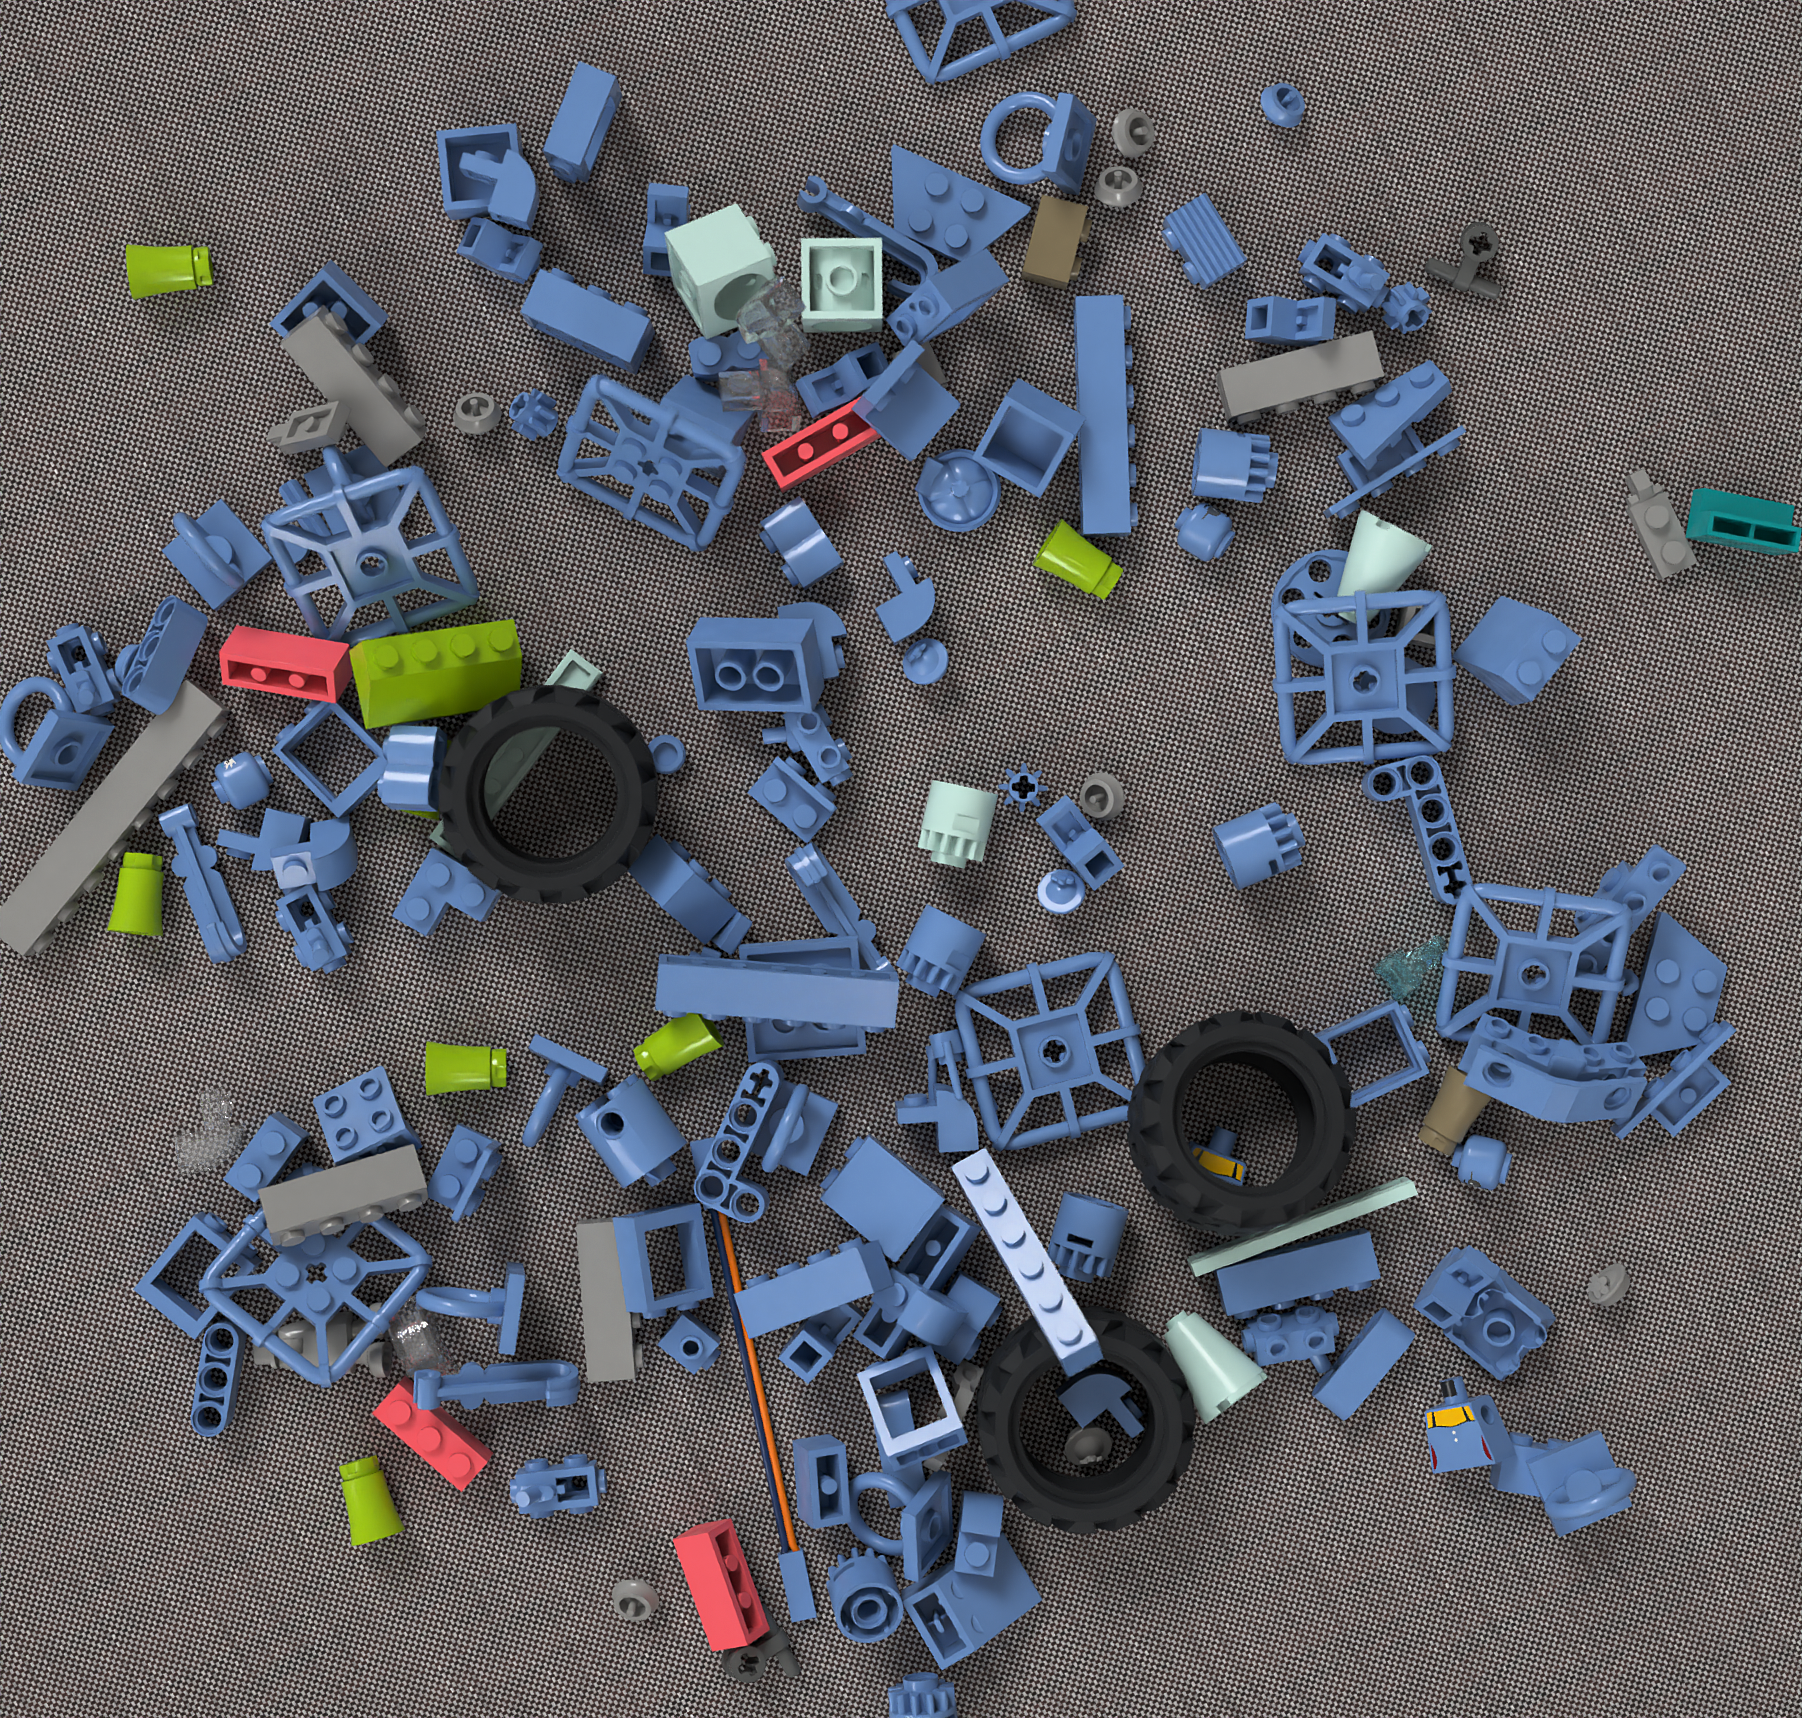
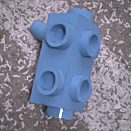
M1322 233L1317 242L1309 239L1297 260L1303 263L1298 273L1305 276L1302 280L1303 284L1317 293L1322 294L1326 289L1338 297L1336 304L1351 314H1356L1358 310L1365 313L1371 306L1378 309L1390 288L1384 285L1390 276L1388 272L1383 270L1384 264L1373 256L1365 254L1362 257L1350 250L1351 244L1339 235L1331 234L1328 236ZM1320 260L1329 261L1332 267L1331 271L1326 272L1319 268L1318 262Z
M72 623L55 631L57 637L46 641L50 652L46 653L54 673L56 675L61 674L66 686L64 690L71 701L73 711L76 710L80 714H91L99 717L113 713L115 711L113 704L122 700L118 691L122 690L123 684L116 678L115 668L108 669L103 655L109 651L102 634L99 631L93 633L90 627H79L78 623ZM83 646L87 656L85 660L78 661L75 658V651L78 647Z
M821 703L815 706L813 712H786L782 715L785 720V726L762 729L764 745L787 742L792 753L803 750L822 784L830 781L834 787L853 776L846 763L852 756L841 737L835 741L832 739L826 728L832 724V721Z
M317 883L283 889L282 891L285 896L275 901L279 908L275 915L282 929L286 933L291 931L298 945L294 946L293 949L300 964L304 968L309 966L312 972L323 968L325 974L346 965L347 962L344 957L352 953L349 945L354 942V939L344 921L337 924L331 912V909L335 908L336 904L329 890L319 892ZM305 902H310L314 906V914L310 917L305 916L301 911V907Z
M1298 1306L1292 1312L1282 1314L1262 1313L1256 1316L1255 1319L1247 1320V1329L1241 1330V1339L1245 1353H1252L1259 1367L1291 1360L1302 1361L1309 1358L1318 1373L1327 1372L1331 1368V1363L1325 1354L1335 1352L1334 1336L1339 1335V1325L1335 1313H1326L1322 1306Z
M587 1454L564 1457V1464L548 1465V1459L546 1458L525 1461V1468L518 1469L515 1479L510 1480L512 1503L518 1504L519 1514L530 1513V1518L533 1519L553 1516L554 1510L569 1509L570 1514L593 1511V1506L599 1505L601 1493H607L606 1470H598L597 1460L588 1461ZM574 1476H584L587 1484L582 1488L576 1487L573 1484L572 1478Z

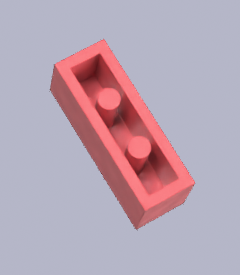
M861 397L761 453L764 463L782 494L882 437L851 409Z
M236 625L219 651L222 684L337 703L352 677V665L349 654L350 644Z
M405 1375L372 1414L462 1492L488 1463L493 1452L441 1406L431 1410L417 1409L418 1403H413L414 1382Z
M731 1518L695 1525L673 1539L678 1558L712 1651L748 1646L770 1630Z

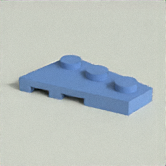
M1428 360L1330 415L1328 420L1332 430L1366 470L1369 471L1377 463L1376 456L1386 446L1393 448L1402 439L1401 432L1412 422H1420L1452 392L1451 385L1447 377L1431 360Z

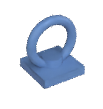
M1033 91L1010 95L991 110L983 124L980 136V149L983 160L989 170L1005 182L1026 185L1048 177L1064 193L1079 195L1097 118L1074 94L1059 92L1057 101L1048 95ZM1028 107L1040 109L1052 120L1043 136V160L1035 166L1024 169L1013 168L1007 165L999 157L996 149V135L1001 123L1016 110Z
M333 444L323 448L322 455L325 464L303 476L313 496L316 497L331 492L333 486L343 484L346 487L390 472L391 470L389 466L384 467L366 444L345 455ZM399 486L351 502L361 525L389 515L401 492ZM338 507L322 512L332 534L349 529ZM409 508L405 515L411 513Z
M222 499L217 501L196 521L186 513L178 512L175 514L173 525L180 535L161 550L215 611H218L275 561L272 554Z
M42 676L30 677L16 684L7 694L0 708V745L7 758L16 765L11 775L20 784L77 791L115 727L105 717L74 713L71 701L61 685L52 679ZM42 692L51 698L56 709H49L24 752L18 746L14 734L16 712L28 695Z
M536 1033L528 1048L533 1054L549 1061L543 1073L549 1075L550 1078L523 1132L522 1143L529 1148L534 1147L541 1139L568 1085L576 1088L582 1077L603 1087L609 1075L607 1068Z
M769 1072L766 1073L757 1096H759L763 1087L773 1084V1081L768 1078ZM784 1079L779 1094L751 1151L764 1157L761 1163L762 1169L770 1173L775 1171L778 1164L807 1176L839 1103L810 1091L805 1084L797 1085ZM751 1107L744 1122L749 1125L754 1124L757 1119V1113L753 1107Z
M507 1261L504 1289L491 1287L489 1293L456 1287H428L419 1290L415 1300L420 1307L432 1312L458 1317L487 1318V1323L498 1324V1352L515 1355L525 1282L523 1263Z
M1599 1430L1525 1461L1544 1504L1545 1512L1549 1516L1555 1533L1559 1537L1632 1506L1628 1495L1636 1486V1476L1629 1469L1615 1466L1604 1437Z
M942 1470L934 1471L917 1493L902 1480L886 1473L867 1472L856 1476L848 1483L851 1522L847 1523L849 1528L862 1543L874 1551L890 1556L903 1555L904 1579L919 1582L953 1539L951 1473ZM869 1488L883 1489L892 1493L904 1503L906 1507L901 1512L900 1523L901 1540H891L882 1537L864 1522L858 1509V1498L864 1490Z

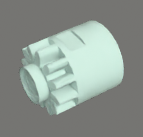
M932 780L918 847L931 850L930 861L964 869L967 859L982 862L998 795Z

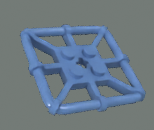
M885 0L888 5L885 8L889 19H894L915 67L922 76L926 77L925 82L933 85L935 82L952 80L998 58L1004 61L1011 57L1012 52L1060 31L1069 22H1074L1077 15V10L1074 9V0H1016L1050 13L1053 17L1004 38L992 10L1014 0H936L946 20V24L932 61H930L908 11L931 0ZM981 16L993 44L942 66L955 28Z
M607 375L592 376L583 389L575 414L569 417L566 424L567 436L558 459L557 475L563 483H569L582 492L622 512L623 518L629 521L635 519L678 543L688 546L691 551H704L714 539L723 517L729 514L733 507V495L744 473L747 459L743 449L678 415L679 410L671 406L665 408L622 384L610 380ZM597 400L602 401L620 429L619 433L590 419ZM628 407L660 423L659 429L656 430L635 419ZM673 430L707 449L693 450L669 437L670 431ZM584 438L611 451L609 457L575 459ZM724 466L727 469L720 487L692 473L693 468ZM612 475L618 481L635 487L629 499L587 476ZM684 490L708 503L710 509L703 525L684 497ZM645 493L655 501L668 505L681 526L642 506L641 503Z
M412 465L411 468L396 469L346 487L343 484L333 486L331 492L265 515L260 525L266 544L285 579L283 586L288 596L294 597L312 635L317 639L350 644V647H353L363 640L377 639L395 632H399L401 635L410 632V627L460 611L469 605H475L480 597L477 580L459 542V530L455 524H451L433 483L424 474V469ZM404 485L387 517L361 525L351 504L352 501ZM418 490L436 531L407 541L400 523ZM338 507L349 529L324 537L287 523ZM283 540L321 553L329 568L307 576L299 574ZM445 547L461 583L456 584L422 572L415 557ZM368 557L380 559L378 560L379 566L376 568H372L370 564L363 565L362 562ZM337 584L345 601L332 626L327 629L309 593ZM421 588L444 596L447 599L404 612L395 595ZM380 600L384 601L391 616L390 618L344 633L356 608Z
M1365 590L1354 591V595L1301 599L1289 602L1286 605L1283 603L1279 605L1275 610L1276 617L1273 625L1276 678L1272 680L1273 691L1277 693L1280 743L1285 753L1284 759L1291 764L1298 763L1304 765L1363 761L1364 765L1374 764V760L1408 758L1421 755L1430 756L1441 751L1446 753L1452 747L1451 740L1453 739L1455 728L1453 679L1456 678V666L1452 664L1450 612L1445 595L1440 591L1432 592L1428 590L1365 594ZM1423 606L1395 637L1368 639L1367 610ZM1355 611L1357 640L1328 642L1298 616ZM1434 616L1436 665L1433 667L1405 669L1404 647ZM1289 627L1323 654L1324 676L1292 677ZM1362 671H1368L1369 675L1376 676L1375 680L1369 681L1368 688H1361L1359 682H1353L1354 677L1359 676ZM1437 681L1438 730L1434 729L1407 707L1406 684ZM1325 690L1326 711L1299 740H1296L1293 693ZM1400 717L1427 740L1373 744L1372 719ZM1361 720L1362 745L1310 749L1334 722Z
M1472 882L1462 888L1463 893L1460 895L1456 905L1448 951L1443 952L1441 964L1444 966V972L1436 1008L1437 1025L1435 1026L1439 1035L1443 1038L1448 1037L1458 1042L1469 1043L1475 1028L1464 1026L1496 1007L1519 1011L1516 1028L1528 1032L1531 1013L1559 1016L1579 1041V1043L1573 1042L1576 1046L1606 1043L1610 1033L1618 992L1623 990L1625 983L1622 973L1632 932L1631 917L1633 915L1629 906L1609 899L1555 892V888L1544 887L1543 890L1494 883H1478L1474 885ZM1484 899L1540 906L1535 933L1507 929ZM1472 907L1476 909L1498 937L1494 960L1465 956L1463 954ZM1553 908L1607 915V917L1574 938L1548 935ZM1615 930L1606 973L1600 975L1576 971L1580 952ZM1532 965H1537L1540 970L1544 971L1543 975H1536L1535 980H1528L1527 973L1523 972ZM1460 970L1491 975L1487 994L1456 1014L1451 1015ZM1573 986L1602 990L1593 1035L1586 1031L1568 1008ZM1544 1038L1546 1041L1556 1046L1558 1045L1559 1040Z
M1106 950L1104 953L1088 952L1038 966L1036 962L1026 964V969L974 982L966 986L962 991L958 989L956 995H954L953 998L956 999L955 1017L968 1063V1068L965 1069L967 1079H972L984 1129L989 1140L993 1143L992 1147L1000 1152L1003 1149L1019 1150L1068 1136L1072 1140L1081 1137L1083 1132L1128 1121L1127 1111L1129 1104L1077 1118L1069 1089L1097 1082L1130 1102L1132 1091L1100 1072L1094 1048L1097 1045L1123 1039L1135 1086L1138 1084L1141 1073L1146 1066L1138 1034L1141 1033L1139 1023L1135 1024L1122 971L1114 960L1115 955ZM1095 967L1074 1005L1049 1011L1042 984L1043 980ZM1106 974L1120 1028L1091 1035L1085 1009ZM1030 984L1038 1014L1012 1021L976 1000V998ZM970 1008L1007 1029L1014 1056L989 1063L983 1062ZM1050 1040H1054L1056 1045L1064 1046V1052L1059 1054V1061L1052 1062L1051 1057H1044L1043 1050L1048 1048ZM1017 1067L1023 1093L1001 1128L987 1074ZM1059 1092L1065 1121L1012 1135L1033 1098Z
M312 1162L302 1163V1167L289 1174L283 1182L324 1171V1169L312 1166ZM261 1206L254 1215L249 1214L244 1219V1227L209 1265L203 1275V1279L198 1284L199 1292L204 1293L209 1303L253 1338L251 1341L258 1348L264 1346L304 1379L314 1384H320L321 1388L331 1387V1383L336 1382L347 1373L379 1333L385 1334L390 1328L389 1321L424 1281L429 1268L433 1266L432 1256L427 1255L426 1250L419 1242L384 1215L379 1220L371 1223H361L360 1221L352 1223L339 1239L332 1234L322 1235L320 1232L305 1237L303 1242L294 1246L283 1247L280 1244L273 1247L269 1229L265 1226L267 1222ZM370 1224L410 1257L367 1262L351 1250L349 1246L365 1227ZM256 1236L280 1254L264 1274L220 1278ZM319 1265L325 1267L323 1273L326 1280L323 1283L319 1280L314 1281L312 1284L307 1281L309 1278L307 1270L311 1266L315 1268ZM411 1271L377 1312L372 1311L353 1296L368 1276ZM265 1287L284 1303L271 1319L262 1325L222 1292ZM345 1305L366 1321L367 1324L329 1367L326 1326ZM293 1311H296L316 1327L319 1368L275 1335V1332Z

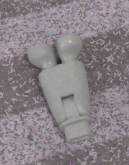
M385 1302L373 1303L369 1308L377 1312ZM352 1311L337 1313L326 1326L329 1367L367 1324L363 1319L354 1320ZM305 1319L284 1325L275 1332L276 1336L319 1368L315 1326ZM389 1321L390 1328L385 1332V1334L379 1333V1335L376 1338L390 1337L391 1321ZM376 1342L370 1344L346 1374H354L356 1364H364L369 1366L373 1376L377 1378L388 1377L392 1365L391 1343ZM253 1344L255 1365L270 1364L273 1369L293 1370L264 1346L258 1348Z

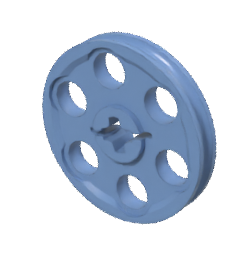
M1335 549L1320 550L1307 554L1293 563L1283 573L1273 592L1271 601L1273 625L1276 617L1275 610L1282 603V595L1286 590L1295 589L1299 591L1303 599L1337 597L1349 552ZM1322 561L1328 565L1330 575L1325 582H1315L1309 576L1308 569L1312 562ZM1391 608L1381 609L1378 612L1379 623L1375 628L1368 629V639L1384 637L1390 620ZM1323 614L1298 616L1328 642H1332L1336 636L1341 635L1348 637L1350 640H1357L1356 624L1340 615L1339 618L1334 615L1326 618ZM1289 627L1291 654L1308 665L1323 668V654L1313 645L1306 649L1298 647L1293 639L1295 631Z

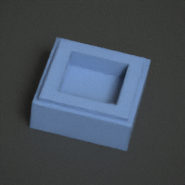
M737 911L713 936L711 941L731 955L752 926V921Z

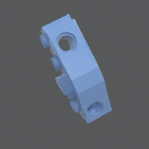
M1485 1013L1482 1014L1457 1068L1468 1073L1463 1084L1539 1119L1559 1123L1629 1118L1648 1083L1643 1077L1647 1067L1628 1042L1576 1046L1572 1040L1560 1038L1556 1046L1537 1034L1525 1032L1510 1025L1502 1018L1492 1017Z

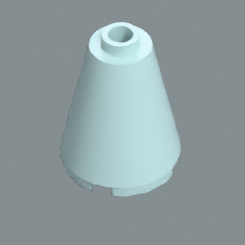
M1362 510L1358 516L1337 596L1354 595V591L1365 590V594L1396 592L1427 557L1433 546ZM1381 609L1367 610V621L1371 622ZM1355 611L1339 612L1338 615L1356 624Z
M1183 1310L1165 1324L1169 1331L1164 1335V1338L1175 1361L1184 1374L1193 1397V1402L1205 1424L1212 1421L1269 1377L1261 1367L1196 1312L1188 1316Z

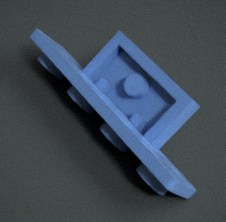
M1409 425L1401 432L1402 439L1393 448L1386 446L1376 456L1377 463L1369 471L1366 470L1350 450L1340 454L1335 459L1355 492L1323 511L1326 518H1329L1336 513L1339 519L1344 518L1360 508L1357 500L1370 492L1374 499L1394 486L1390 479L1404 472L1408 478L1426 467L1427 464L1424 458L1437 451L1439 456L1442 457L1460 446L1461 444L1457 438L1466 432L1463 425L1424 448L1415 431Z
M1654 844L1635 868L1622 860L1616 868L1609 869L1600 881V888L1592 897L1627 904L1633 912L1631 917L1632 935L1686 870V865L1658 844ZM1576 911L1574 923L1580 934L1607 917V915ZM1615 930L1580 952L1576 971L1600 974L1609 962Z
M1725 1020L1720 1024L1717 1022L1710 1024L1700 1034L1699 1039L1701 1042L1690 1052L1686 1049L1678 1054L1670 1063L1672 1069L1662 1079L1656 1077L1646 1085L1642 1093L1644 1096L1638 1101L1631 1117L1613 1119L1615 1123L1611 1126V1131L1622 1140L1647 1115L1651 1114L1673 1137L1677 1135L1731 1083L1708 1058L1736 1032V1029Z

